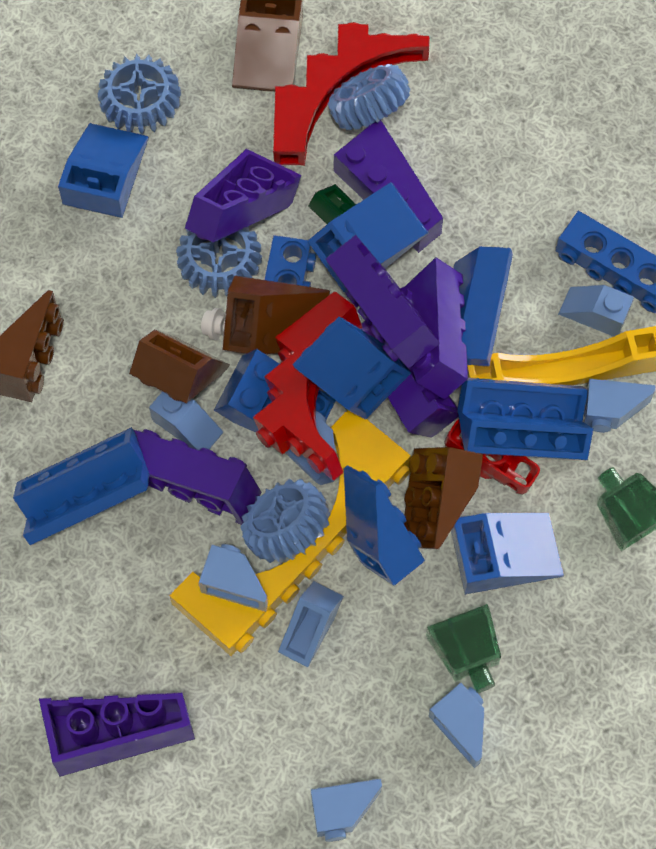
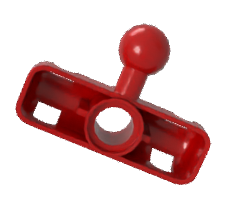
M459 419L448 432L444 444L445 447L464 450L463 440L459 437L461 434ZM483 454L480 477L484 479L493 478L504 486L511 487L517 491V494H526L540 473V467L526 456ZM486 456L492 457L495 461L489 460ZM520 462L528 464L531 468L526 478L515 472ZM515 478H521L525 480L527 484L524 485L515 480Z

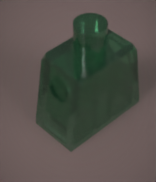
M614 467L603 472L598 477V480L607 492L600 496L597 506L618 548L622 552L656 530V487L641 473H635L626 480H623Z
M488 604L427 627L426 637L454 681L470 676L477 693L489 690L496 685L489 668L499 665L501 653Z

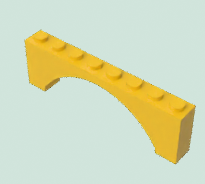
M347 410L332 425L334 444L343 471L347 465L359 472L363 470L371 479L375 481L381 480L388 489L394 482L399 485L407 478L410 473L409 462L411 455L369 420H365ZM344 473L340 475L336 501L328 518L329 525L323 529L324 536L316 538V546H309L305 549V554L300 552L295 556L294 560L290 559L277 567L256 574L267 595L268 607L266 612L201 593L199 587L200 577L194 572L169 595L171 604L230 656L236 651L244 652L253 642L254 637L252 634L258 627L266 628L277 615V612L274 610L283 601L286 604L290 603L300 590L298 585L305 577L309 580L312 579L323 565L320 561L328 553L333 556L343 546L345 542L343 537L347 533Z

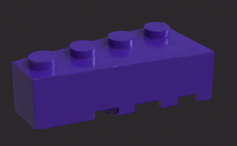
M381 120L378 123L374 122L334 154L333 171L363 200L390 182L393 183L429 233L413 246L418 253L442 234L443 217Z
M354 235L325 259L348 291L345 292L347 297L356 308L360 306L357 310L368 325L373 324L370 327L372 333L381 343L386 341V344L382 347L394 362L400 358L409 369L440 344L390 274L357 235Z
M435 257L405 287L400 289L440 342L438 346L412 366L416 383L445 400L468 379L466 345L462 343L463 332L466 331L465 321L460 316V308L464 306V295L459 293V286L463 284V274Z

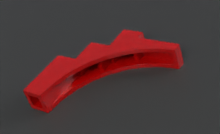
M356 22L338 24V55H328L325 53L307 55L306 87H298L296 85L275 86L274 162L280 165L305 166L307 147L314 126L327 107L329 98L334 94L335 89L341 87V84L350 80L351 77H355L360 72H365L369 68H376L379 65L385 66L386 64L396 65L404 62L428 61L430 37L419 34L390 35L380 33L368 35L369 24H359Z
M335 291L275 337L280 348L278 355L282 363L264 376L270 389L267 391V394L272 402L253 416L258 427L256 435L265 447L269 448L272 446L282 455L289 449L298 457L303 455L316 473L320 474L323 472L333 481L343 474L344 471L335 450L320 436L315 421L316 399L320 387L299 372L292 364L301 356L306 348L316 341L325 331L326 327L339 316L359 329L363 328L355 305Z

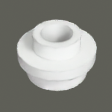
M214 308L204 313L201 330L203 335L208 336L211 340H218L220 335H224L225 315L222 309Z

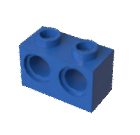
M273 235L265 280L311 287V282L306 281L308 272H314L316 253H311V246L307 242L308 240ZM289 257H298L300 260L297 262H288L286 259Z

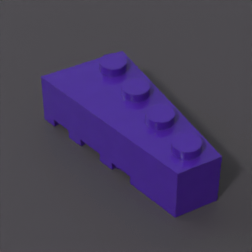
M245 149L194 196L185 229L195 233L197 237L203 240L215 242L287 209L293 203L302 175Z
M365 321L362 322L363 328L361 330L376 338L370 330L373 324L368 325ZM411 366L409 368L411 374L388 396V399L408 433L432 438L459 417L458 407L450 396L444 400L416 383Z
M144 429L142 432L134 430L149 471L148 486L162 492L166 486L168 487V492L178 499L190 503L195 498L209 512L220 516L222 511L233 514L236 519L235 523L240 525L244 523L242 516L248 513L247 506L256 502L255 496H260L262 493L247 469L246 463L235 457H229L228 460L218 457L216 453L207 448H200L199 450L190 448L179 439L172 438L171 441L162 439L158 434Z
M183 693L142 694L129 698H119L118 695L104 696V699L68 697V700L53 701L51 698H39L52 763L59 777L195 739Z

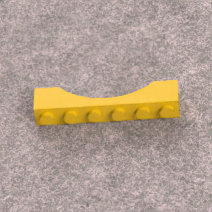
M656 326L625 331L592 345L558 353L542 355L493 353L490 366L467 365L468 378L578 385L588 383L589 379L607 380L656 371Z

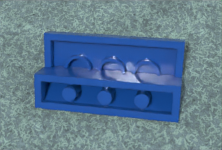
M479 246L454 264V269L463 274V284L459 286V293L464 295V306L460 308V316L465 321L466 331L463 332L462 343L466 345L467 365L490 366L513 257L511 248Z
M468 378L461 386L458 404L464 450L482 454L588 460L594 429L583 422L588 389L583 386Z
M128 428L16 483L13 499L27 518L23 536L29 545L148 489L149 471L133 428Z

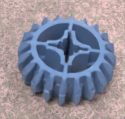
M136 53L134 60L129 61L124 56L123 64L120 65L113 61V71L105 70L104 79H100L99 82L100 90H98L97 95L98 100L101 102L100 109L106 115L109 123L115 122V126L118 129H121L126 124L128 132H132L134 127H138L139 132L143 134L145 131L144 126H149L155 132L156 122L166 126V117L174 118L175 109H178L180 105L181 90L178 86V78L176 74H173L170 65L164 66L161 59L153 62L150 55L145 60H140ZM141 86L140 100L138 101V87ZM123 105L132 106L134 109L125 107Z
M386 64L385 66L379 65L376 68H369L367 71L360 72L355 77H351L350 80L342 83L341 87L335 89L328 102L330 113L340 128L352 130L353 128L360 129L362 126L368 127L370 124L378 123L379 120L388 117L389 114L397 111L399 106L404 105L405 100L410 96L409 82L398 65Z
M249 226L215 242L203 243L207 240L197 237L195 233L187 229V235H181L180 237L181 246H178L176 249L177 256L179 257L177 266L182 270V278L184 280L189 279V286L192 289L199 286L202 295L211 288L212 296L215 298L219 293V289H224V294L227 296L234 276L252 278V276H257L259 273L257 265L262 263V255H260L261 244L257 241L255 231L249 232ZM226 238L236 241L243 249L227 243ZM220 246H222V256L219 257L217 264L216 253H219ZM195 261H201V264L209 265L212 268V272L202 269ZM229 267H235L230 271L224 272Z
M288 479L284 485L277 482L273 489L269 490L266 488L262 496H255L256 502L247 506L248 513L242 516L244 523L240 527L245 544L255 556H258L260 560L265 559L269 563L277 560L281 564L286 557L294 560L296 554L300 552L305 554L306 548L316 546V538L323 537V529L329 525L327 518L330 516L325 497L310 482L305 483L302 479H299L294 483L291 479Z

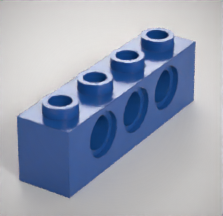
M578 210L558 238L555 251L559 253V257L567 264L574 265L576 263L585 268L586 273L591 278L598 281L603 279L612 284L614 289L634 296V298L641 301L644 309L656 313V255ZM586 247L596 248L599 252H589L586 250ZM613 263H621L626 268H616ZM640 279H648L653 284L646 285L642 283Z

